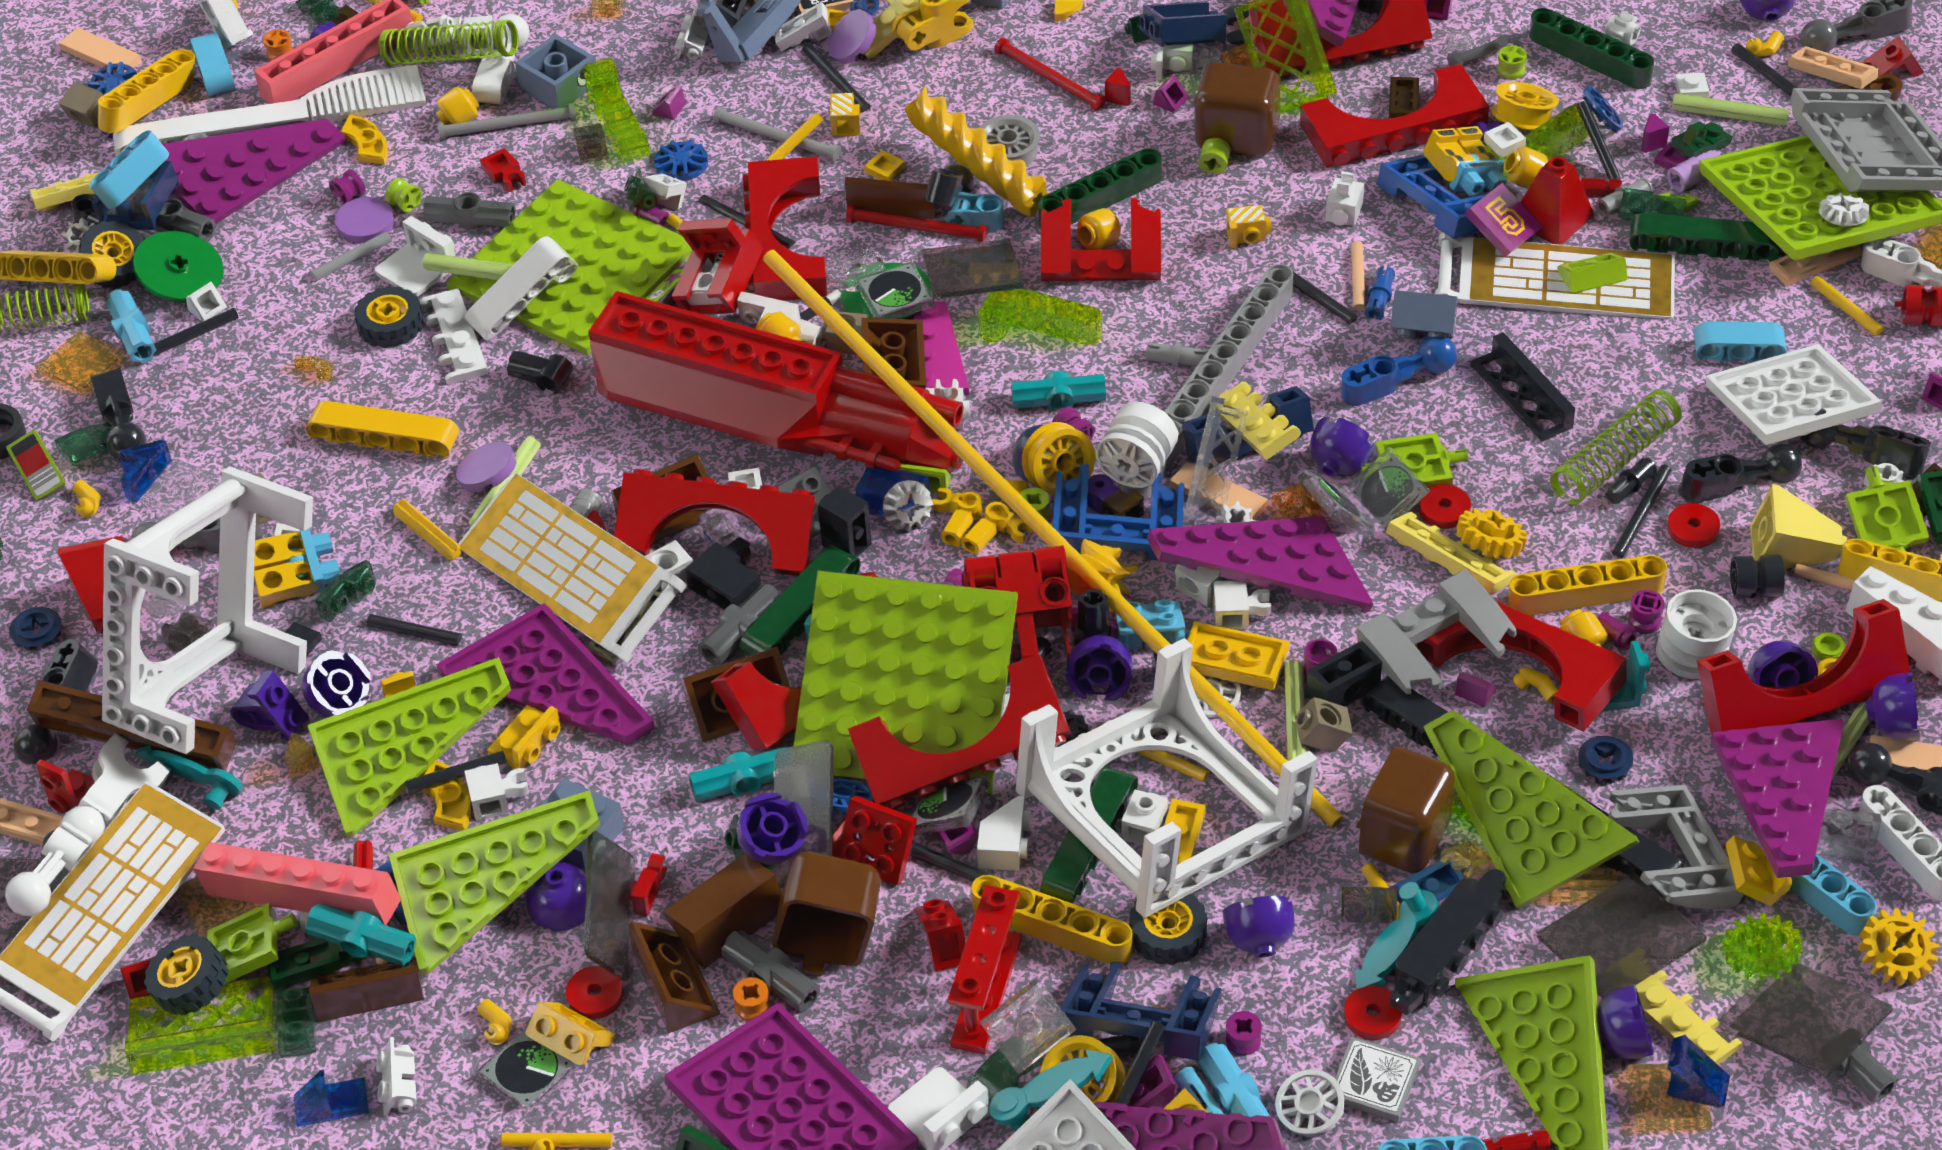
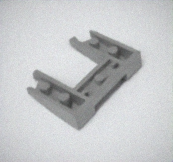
M1464 569L1440 582L1439 593L1391 619L1385 613H1382L1358 626L1357 641H1363L1382 661V670L1406 694H1411L1410 682L1427 680L1431 684L1433 691L1443 688V681L1415 647V644L1460 621L1491 652L1500 657L1505 652V646L1499 641L1505 633L1515 637L1517 632L1512 622L1492 596Z
M1686 784L1611 791L1609 800L1614 803V810L1611 809L1608 815L1609 818L1624 827L1671 830L1691 867L1643 871L1640 878L1645 884H1651L1671 904L1698 909H1729L1738 906L1744 894L1736 890L1729 858Z

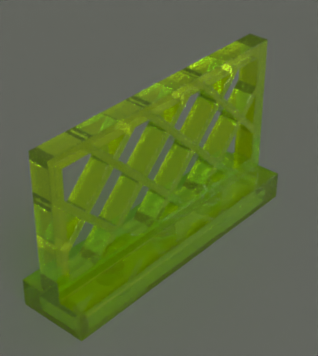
M1255 0L1234 7L1253 67L1263 68L1265 62L1268 61L1282 68L1279 77H1281L1284 70L1300 77L1293 91L1280 85L1281 91L1291 95L1287 104L1280 106V113L1300 108L1301 104L1324 98H1335L1338 92L1307 0H1285L1288 12L1284 19L1269 12L1272 3L1279 0ZM1268 4L1266 10L1260 7ZM1254 9L1263 14L1257 28L1246 23L1242 12ZM1289 15L1291 17L1292 23L1287 21ZM1266 16L1281 23L1275 37L1260 30ZM1284 25L1296 31L1297 39L1293 46L1278 39ZM1249 30L1254 32L1252 38L1250 36ZM1257 34L1272 41L1266 55L1254 48L1253 41ZM1298 42L1300 43L1302 50L1296 48ZM1275 43L1290 50L1284 64L1269 57ZM1293 52L1305 58L1306 66L1302 73L1287 66ZM1258 57L1263 59L1261 65L1259 63ZM1307 69L1309 70L1311 77L1305 75ZM1302 79L1314 85L1317 95L1306 98L1296 93ZM1293 97L1299 99V101L1291 103Z
M270 976L225 983V986L221 988L218 995L228 997L219 1007L209 1004L206 1007L200 1008L195 1013L191 1012L183 1016L180 1014L172 1015L168 1011H164L152 996L129 999L128 1040L125 1041V1054L132 1075L276 1052L273 986ZM264 988V993L254 1002L245 997L251 990ZM237 1004L246 1008L237 1017L227 1013ZM155 1007L158 1009L147 1019L138 1015V1009ZM202 1009L210 1013L201 1023L192 1019ZM255 1013L264 1017L260 1019L248 1020ZM166 1015L175 1019L165 1029L156 1025ZM219 1019H221V1020H223V1021L229 1023V1024H223V1025L212 1026V1025L215 1024ZM183 1025H186L192 1029L187 1031L176 1032ZM147 1031L156 1034V1036L140 1038Z

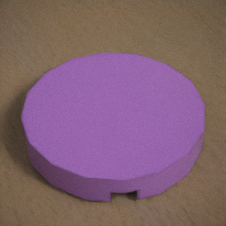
M861 9L853 10L843 16L836 24L828 42L830 55L843 64L856 61L855 56L859 53L863 55L873 42L876 33V25L873 23L874 18Z
M356 198L346 202L338 209L335 215L336 230L339 235L344 236V239L349 242L365 243L385 231H391L394 225L393 210L386 201L380 198Z
M492 442L482 445L461 461L456 471V477L463 489L469 492H482L485 490L484 486L492 484L493 487L497 486L510 476L516 467V454L512 447L505 442Z

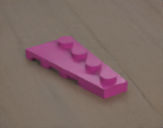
M946 301L924 302L921 305V309L915 313L914 320H923L926 388H935L936 379H940L942 387L950 388L953 379H957L959 383L958 388H963L964 395H970Z

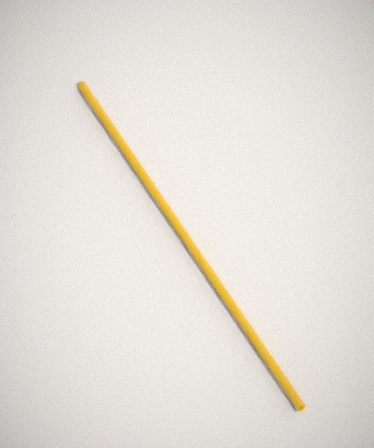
M770 250L765 254L763 261L1049 547L1064 545L1067 565L1091 589L1101 590L1104 595L1108 596V606L1157 655L1158 651L1163 647L1171 645L775 250ZM1191 665L1190 679L1194 692L1280 777L1282 764L1288 760ZM1313 787L1310 808L1333 829L1343 821L1344 816Z

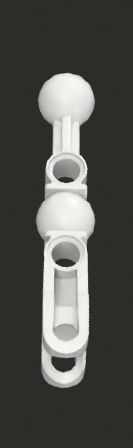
M115 733L99 752V758L92 767V777L95 783L82 798L78 807L71 809L64 815L61 825L53 832L44 845L41 853L45 855V858L33 872H22L9 881L5 891L7 905L15 913L22 916H35L43 911L50 902L51 890L49 885L63 868L71 872L73 867L140 787L148 781L161 788L171 768L160 761L146 769L131 766L125 760L123 754L129 741Z

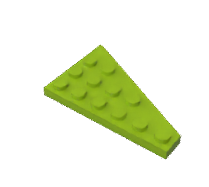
M499 657L307 725L347 838L354 836L368 825L407 788L405 781L419 777L511 691Z
M1451 710L1423 726L1440 761L1452 768L1455 775L1454 788L1496 869L1501 870L1506 875V883L1504 885L1516 908L1520 909L1640 843L1637 836L1456 711Z
M590 790L388 854L397 889L401 897V904L409 933L415 935L417 940L414 953L422 976L430 974L601 826Z
M1587 955L1455 978V986L1463 995L1473 1015L1481 1024L1483 1031L1499 1053L1511 1076L1517 1082L1524 1097L1540 1119L1558 1150H1608L1594 959Z

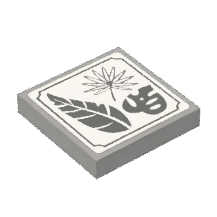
M1351 1037L1335 1076L1344 1094V1105L1399 1122L1419 1071L1421 1058ZM1338 1096L1332 1101L1338 1103Z

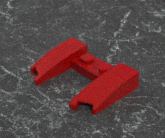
M1071 198L1063 200L1062 207L1049 213L1045 209L1042 210L1041 281L1161 280V209L1157 208L1153 212L1140 206V200L1131 198V249L1071 250Z

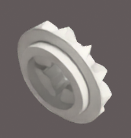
M1839 193L1837 196L1828 195L1826 199L1821 200L1819 213L1825 220L1835 225L1854 226L1868 219L1869 205L1864 203L1862 198H1854L1852 194L1845 196Z
M906 480L897 483L888 491L883 503V512L888 523L894 528L900 530L905 528V530L910 532L912 525L916 524V526L922 527V522L927 518H931L930 510L934 504L931 500L930 492L925 486L916 481ZM910 497V500L913 503L918 504L919 506H916V508H911L910 514L908 516V513L904 509H900L898 507L907 505L908 499Z

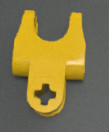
M921 0L920 6L908 12H903L896 17L892 24V33L896 37L903 39L905 45L914 51L921 49L925 45L931 48L945 46L972 30L973 19L965 12L957 11L970 0ZM962 22L964 25L957 27L954 23Z

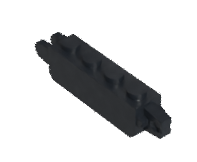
M1489 869L1479 881L1467 878L1462 879L1396 960V973L1393 983L1395 988L1390 996L1389 1006L1405 1015H1409L1420 1004L1427 1008L1435 997L1441 998L1449 985V979L1454 973L1458 975L1462 972L1471 951L1477 952L1482 946L1486 931L1490 927L1495 929L1502 919L1504 911L1500 907L1504 896V889L1502 887L1506 883L1504 872L1498 869Z

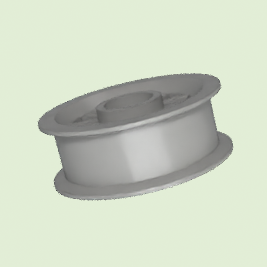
M1002 115L987 120L979 127L984 128L988 144H1004L1008 160L1021 159L1028 166L1036 158V146L1040 141V132L1038 127L1029 119L1017 115Z

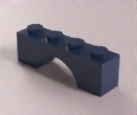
M1294 386L1267 396L1266 403L1272 404L1276 410L1275 414L1270 418L1273 420L1278 415H1284L1289 421L1288 426L1283 430L1294 425L1301 431L1299 438L1305 433L1314 431L1310 397L1300 388ZM1211 413L1182 422L1187 457L1199 468L1212 467L1219 461L1228 458H1239L1247 452L1254 450L1232 428L1223 426Z

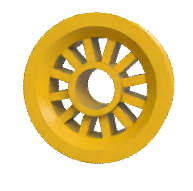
M1505 82L1496 87L1495 91L1499 97L1497 104L1491 107V113L1496 119L1503 123L1509 122L1514 127L1527 130H1544L1553 126L1552 110L1559 104V99L1554 93L1543 87L1523 82Z
M1052 422L1038 428L1027 440L1022 454V467L1027 479L1033 485L1054 496L1057 472L1061 471L1062 478L1066 481L1079 477V466L1088 464L1089 479L1096 461L1095 448L1090 438L1083 432L1063 422ZM1063 454L1062 461L1059 465H1056L1057 459Z
M1083 1035L1063 1039L1051 1048L1043 1060L1040 1073L1067 1060L1078 1058L1077 1055L1079 1057H1088L1086 1050L1110 1054L1113 1059L1099 1082H1097L1094 1076L1080 1090L1092 1103L1097 1101L1113 1103L1125 1078V1070L1121 1059L1111 1048L1093 1037Z

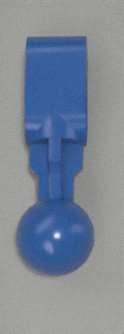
M1447 336L1426 337L1420 343L1417 353L1408 357L1398 356L1392 358L1387 355H1379L1351 366L1342 373V400L1348 405L1360 406L1392 394L1396 390L1397 385L1401 384L1402 381L1412 378L1415 372L1422 369L1434 374L1444 373L1455 364L1457 358L1456 346Z

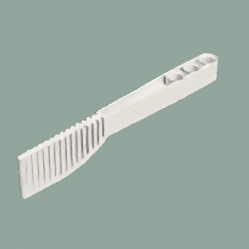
M417 65L363 72L331 81L307 93L299 100L130 125L124 130L113 134L115 156L139 134L147 130H151L162 144L183 141L187 136L198 133L211 137L328 119L331 123H334V121L342 122L344 119L347 120L349 114L363 118L367 115L373 116V114L379 115L381 113H389V111L394 112L396 110L426 105V99Z

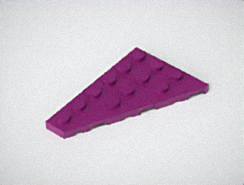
M328 119L171 142L162 145L169 152V156L165 161H172L180 183L172 191L174 196L188 210L212 218L215 224L346 143V137Z
M1324 516L1150 529L1147 536L1151 548L1158 561L1173 565L1179 564L1196 571L1198 566L1220 571V577L1244 583L1250 582L1264 588H1268L1269 584L1288 588L1291 595L1315 601L1321 600L1335 606H1339L1340 602L1359 606L1362 613L1370 612L1373 606L1372 599Z
M545 603L436 664L438 673L444 677L499 657L511 691L503 698L504 700L523 707L529 705L544 713L552 706L558 710L559 720L626 745L655 729L654 720Z
M1842 719L1712 732L1711 744L1777 878L1812 874L1844 722Z

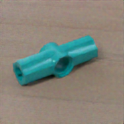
M1053 371L1048 373L1044 380L1011 382L1013 408L1047 406L1051 411H1055V408L1072 407L1074 403L1106 400L1104 374L1070 377L1067 372Z
M783 747L750 756L747 752H735L726 757L723 764L689 773L688 777L695 801L700 802L729 793L740 797L741 793L748 791L757 792L761 784L774 781L773 772L775 770L794 766L789 749Z
M321 903L311 908L305 927L307 934L339 944L345 952L355 957L366 958L368 955H372L401 966L410 962L417 941L415 935L383 925L377 917L367 912L355 911L354 914Z

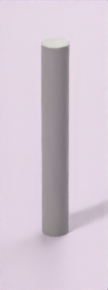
M385 231L310 271V275L315 281H318L392 242L389 233Z

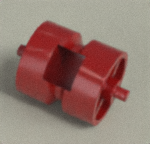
M1906 284L1901 301H1895L1894 307H1900L1901 313L1905 314V318H1902V324L1920 326L1923 321H1926L1929 326L1942 327V287L1932 286L1928 291L1923 285Z

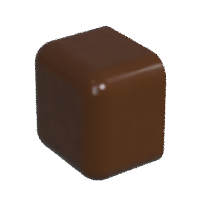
M1210 63L1206 65L1203 69L1194 101L1195 141L1198 147L1202 149L1203 143L1210 138H1220L1229 144L1231 154L1262 157L1268 154L1272 149L1280 119L1279 75L1268 68L1223 63Z
M1395 745L1366 796L1361 818L1356 825V828L1360 829L1359 854L1409 873L1423 870L1429 863L1451 820L1455 775L1452 768L1444 762Z
M805 851L797 854L790 864L780 897L772 938L773 947L782 950L785 954L804 958L802 973L821 977L824 963L848 966L859 965L862 962L874 926L881 886V878L878 871L868 864L816 852Z

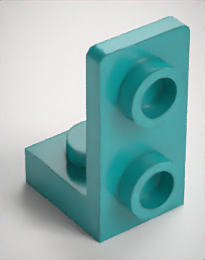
M1632 641L1630 645L1625 684L1602 711L1640 706L1642 694H1646L1645 673L1650 671V661L1647 652L1642 653L1639 641Z

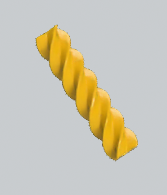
M923 87L917 98L905 106L904 110L909 121L918 131L929 136L938 147L949 152L958 163L969 168L976 178L989 184L996 194L1009 200L1016 210L1029 217L1035 215L1038 210L1039 199L1050 193L1046 191V179L1044 176H1028L1024 160H1008L1004 144H988L984 128H968L965 114L963 112H948L946 99L942 96L929 97L927 87Z

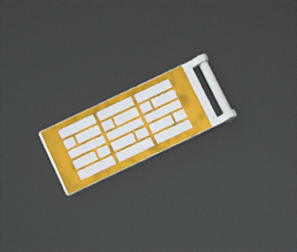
M1444 232L1439 235L1438 244L1441 247L1438 289L1435 290V294L1457 296L1458 303L1554 312L1656 319L1674 318L1675 255L1524 242L1505 258L1486 238L1459 237L1452 239ZM1462 247L1458 293L1450 289L1453 248ZM1612 252L1626 259L1628 278L1626 281L1573 293L1559 274L1557 266Z
M516 472L510 476L458 543L462 552L540 605L545 603L556 616L626 664L633 657L631 654L672 599L678 592L682 593L687 587V584L680 578L655 564ZM663 582L667 583L668 585L622 645L616 644Z
M146 781L73 867L72 871L68 873L52 892L48 906L37 915L32 916L0 955V976L53 1008L59 1014L50 1019L0 988V1005L42 1030L43 1036L54 1042L65 1031L71 1018L190 875L208 843H216L225 832L224 826Z

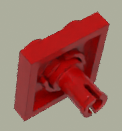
M854 796L849 800L837 857L871 865L878 871L881 880L899 885L904 878L917 818ZM868 855H869L872 859H874V861L869 860Z

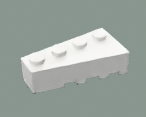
M1870 566L1854 582L1845 612L1853 617L1854 608L1881 599H1885L1899 608L1907 654L1917 661L1915 666L1925 674L1931 672L1939 678L1938 684L1942 687V602L1936 601L1915 588L1887 575L1885 572Z

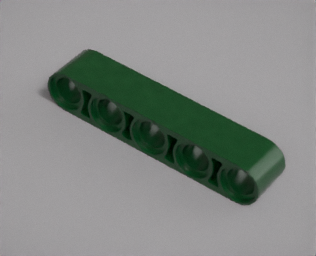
M1538 8L1531 13L1529 38L1534 43L1632 88L1643 89L1650 86L1654 59L1648 53L1551 9Z
M1152 148L1142 149L1044 195L1038 201L1039 227L1041 228V211L1045 209L1049 213L1062 207V201L1071 198L1072 225L1089 212L1108 208L1156 185L1162 179L1161 153Z
M1639 213L1631 220L1629 243L1630 247L1636 251L1637 249H1647V252L1667 253V251L1682 255L1698 256V254H1706L1708 257L1728 258L1729 256L1738 257L1740 260L1759 261V259L1769 260V262L1778 259L1779 246L1756 224L1749 221L1655 213Z
M833 545L827 546L745 632L739 645L740 653L750 656L778 647L781 656L791 645L789 642L795 636L799 637L805 630L804 623L813 609L817 572L825 571L857 575L861 566L860 559Z
M1104 766L1090 790V797L1098 815L1112 830L1116 831L1117 828L1114 825L1118 819H1122L1129 804L1127 801L1131 794L1134 793V790H1137L1138 777ZM1068 830L1046 870L1039 892L1073 904L1076 896H1081L1089 881L1087 876L1091 869L1095 870L1099 859L1070 830Z

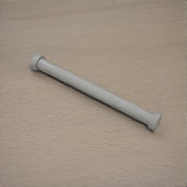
M569 103V107L450 125L437 123L439 137L441 141L446 140L448 136L571 118V121L577 120L574 103Z
M721 106L716 108L713 115V121L717 124L723 122L781 142H785L793 134L727 112L726 108ZM805 138L796 146L826 156L832 162H835L841 155V146L836 144L830 146L809 138Z

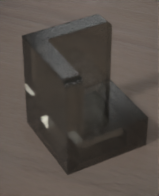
M1342 887L1341 921L1343 923L1391 924L1397 919V888Z

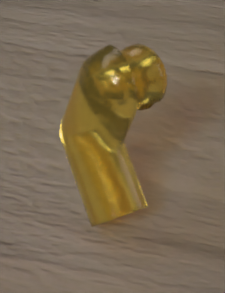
M320 356L295 357L296 371H317L316 377L319 380H331L333 378L332 371L335 369L331 361Z

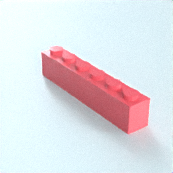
M383 0L255 69L254 73L260 97L269 104L293 101L379 54V38L384 30L398 29L400 31L409 22H412L410 7L401 0ZM391 33L387 35L386 49L390 48L389 37ZM393 36L391 40L392 46L395 45Z
M213 842L208 843L193 867L207 895L262 905L270 903L273 907L307 913L310 912L313 906L321 903L354 914L355 911H364L377 917L383 925H387L401 901V897L388 872Z

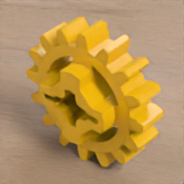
M1473 508L1472 512L1465 510L1464 514L1460 515L1456 527V536L1462 537V543L1469 544L1471 550L1478 549L1482 551V555L1499 559L1500 555L1507 559H1510L1512 555L1518 557L1520 552H1523L1527 541V531L1521 530V524L1515 523L1511 517H1503L1500 512L1485 509L1484 512H1480L1476 508Z
M1894 908L1890 915L1883 909L1876 917L1871 916L1859 933V937L1863 940L1857 948L1862 952H1866V955L1861 960L1862 963H1872L1874 966L1870 972L1872 975L1880 971L1884 974L1883 982L1887 983L1892 977L1896 979L1898 986H1902L1907 979L1914 985L1921 977L1925 978L1929 974L1933 965L1938 960L1934 953L1939 948V944L1930 942L1935 932L1934 930L1925 931L1923 929L1926 923L1924 919L1915 922L1912 911H1909L1904 917L1901 916L1899 908ZM1901 943H1904L1901 948L1898 947Z

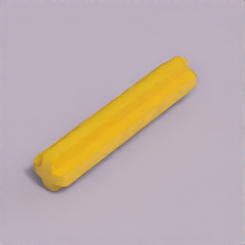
M401 499L393 505L394 515L447 560L452 561L461 555L460 545L408 501Z

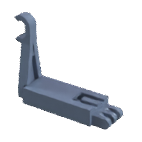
M700 0L701 7L697 9L696 15H703L720 63L742 62L743 60H750L791 16L794 8L801 0H758L732 29L719 11L714 0Z

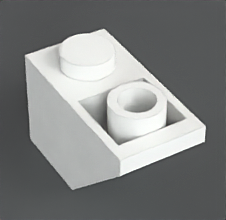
M1017 796L980 821L977 845L978 869L1020 871L1021 859L1028 858V838H1023V833L1031 829V811L1025 810V796Z

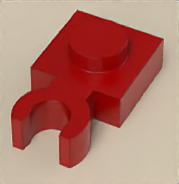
M505 148L480 159L481 169L495 184L503 180L506 191H513L512 182H520L522 186L526 185L525 174L520 170L519 162Z
M652 853L649 857L647 868H643L638 881L634 880L629 890V900L633 903L634 914L648 917L660 890L659 884L667 873V866H663L666 856Z

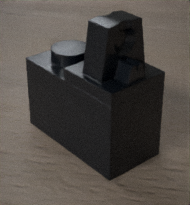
M738 537L726 547L715 542L686 568L688 588L723 610L732 604L739 606L761 585V578L757 571L751 567L744 566L746 564L745 561L751 556L750 542L742 537Z

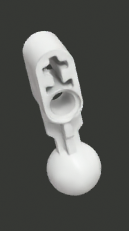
M516 14L503 15L498 20L509 19L515 24L519 35L518 49L521 48L529 38L527 22ZM505 23L508 35L506 51L509 53L511 48V33L509 27ZM503 28L502 39L505 46V31ZM515 55L509 57H485L481 60L472 86V95L478 103L503 104L514 77L513 62Z
M1889 238L1864 243L1861 267L1866 273L1900 286L1912 285L1916 282L1924 286L1932 284L1942 287V270L1937 269L1931 262L1925 261L1916 248Z

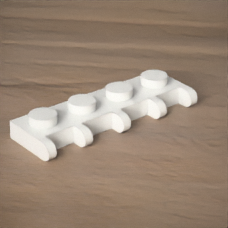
M459 288L421 298L419 300L421 309L432 306L435 313L425 318L427 327L439 324L441 334L432 337L433 345L446 344L449 352L439 357V363L441 366L453 364L455 372L448 373L445 376L446 383L449 385L487 375V365L474 329L465 319L467 310Z

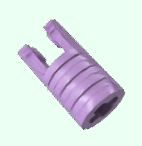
M1710 150L1707 153L1691 157L1681 164L1670 168L1667 171L1669 185L1679 193H1682L1686 189L1703 182L1706 178L1700 173L1699 160L1720 156V153Z

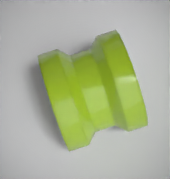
M1515 45L1501 48L1498 54V74L1506 79L1522 77L1526 69L1524 65L1527 59L1526 51L1522 47Z
M1220 138L1206 140L1202 145L1201 155L1198 159L1200 169L1203 172L1222 174L1227 168L1228 159L1231 154L1229 144Z
M399 177L390 182L385 192L386 202L391 206H398L405 213L411 212L413 208L420 204L422 199L420 187L413 184L409 185L406 180Z
M1034 487L1023 490L1020 495L1047 521L1050 517V498L1045 490Z

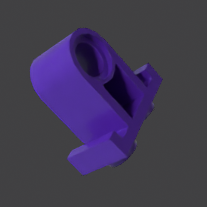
M274 670L264 671L256 683L249 684L230 710V715L239 725L254 730H280L282 733L280 738L286 741H293L309 718L308 714Z

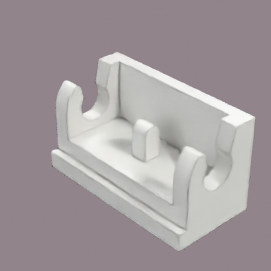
M197 0L214 32H218L224 48L230 47L253 35L252 30L247 29L232 0Z

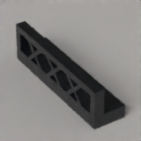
M1504 332L1493 336L1492 351L1471 361L1470 366L1541 442L1573 428L1576 408ZM1495 360L1501 367L1500 373L1488 371L1482 365ZM1502 380L1515 382L1519 386L1518 392L1504 389L1501 386ZM1520 399L1533 401L1537 405L1536 411L1523 409L1519 405ZM1538 418L1551 420L1556 426L1543 431L1537 424Z

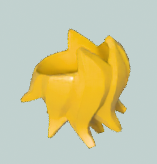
M1084 539L1081 544L1080 555L1120 594L1129 595L1130 592L1123 583L1122 578L1138 571V566H1127L1119 562L1118 559L1122 552L1120 548L1100 546ZM1067 565L1070 591L1079 596L1080 593H1085L1091 589ZM1108 606L1109 613L1113 612V610Z

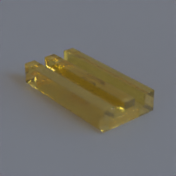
M1471 841L1444 849L1439 859L1444 864L1454 861L1451 868L1456 871L1466 868L1463 875L1468 878L1489 871V869L1491 870L1494 867L1488 852Z
M1592 869L1557 888L1560 890L1579 891H1552L1546 895L1547 903L1618 904L1619 893L1617 891L1616 869ZM1587 890H1609V891H1587Z

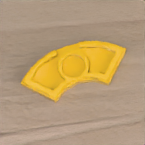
M349 114L340 132L346 137L347 141H350L357 147V161L385 165L388 157L385 136L377 129V125L371 121Z
M436 760L425 771L424 775L448 768L449 766ZM462 777L421 790L429 794L436 802V811L433 817L434 824L458 831L468 828L472 813V803L469 791Z

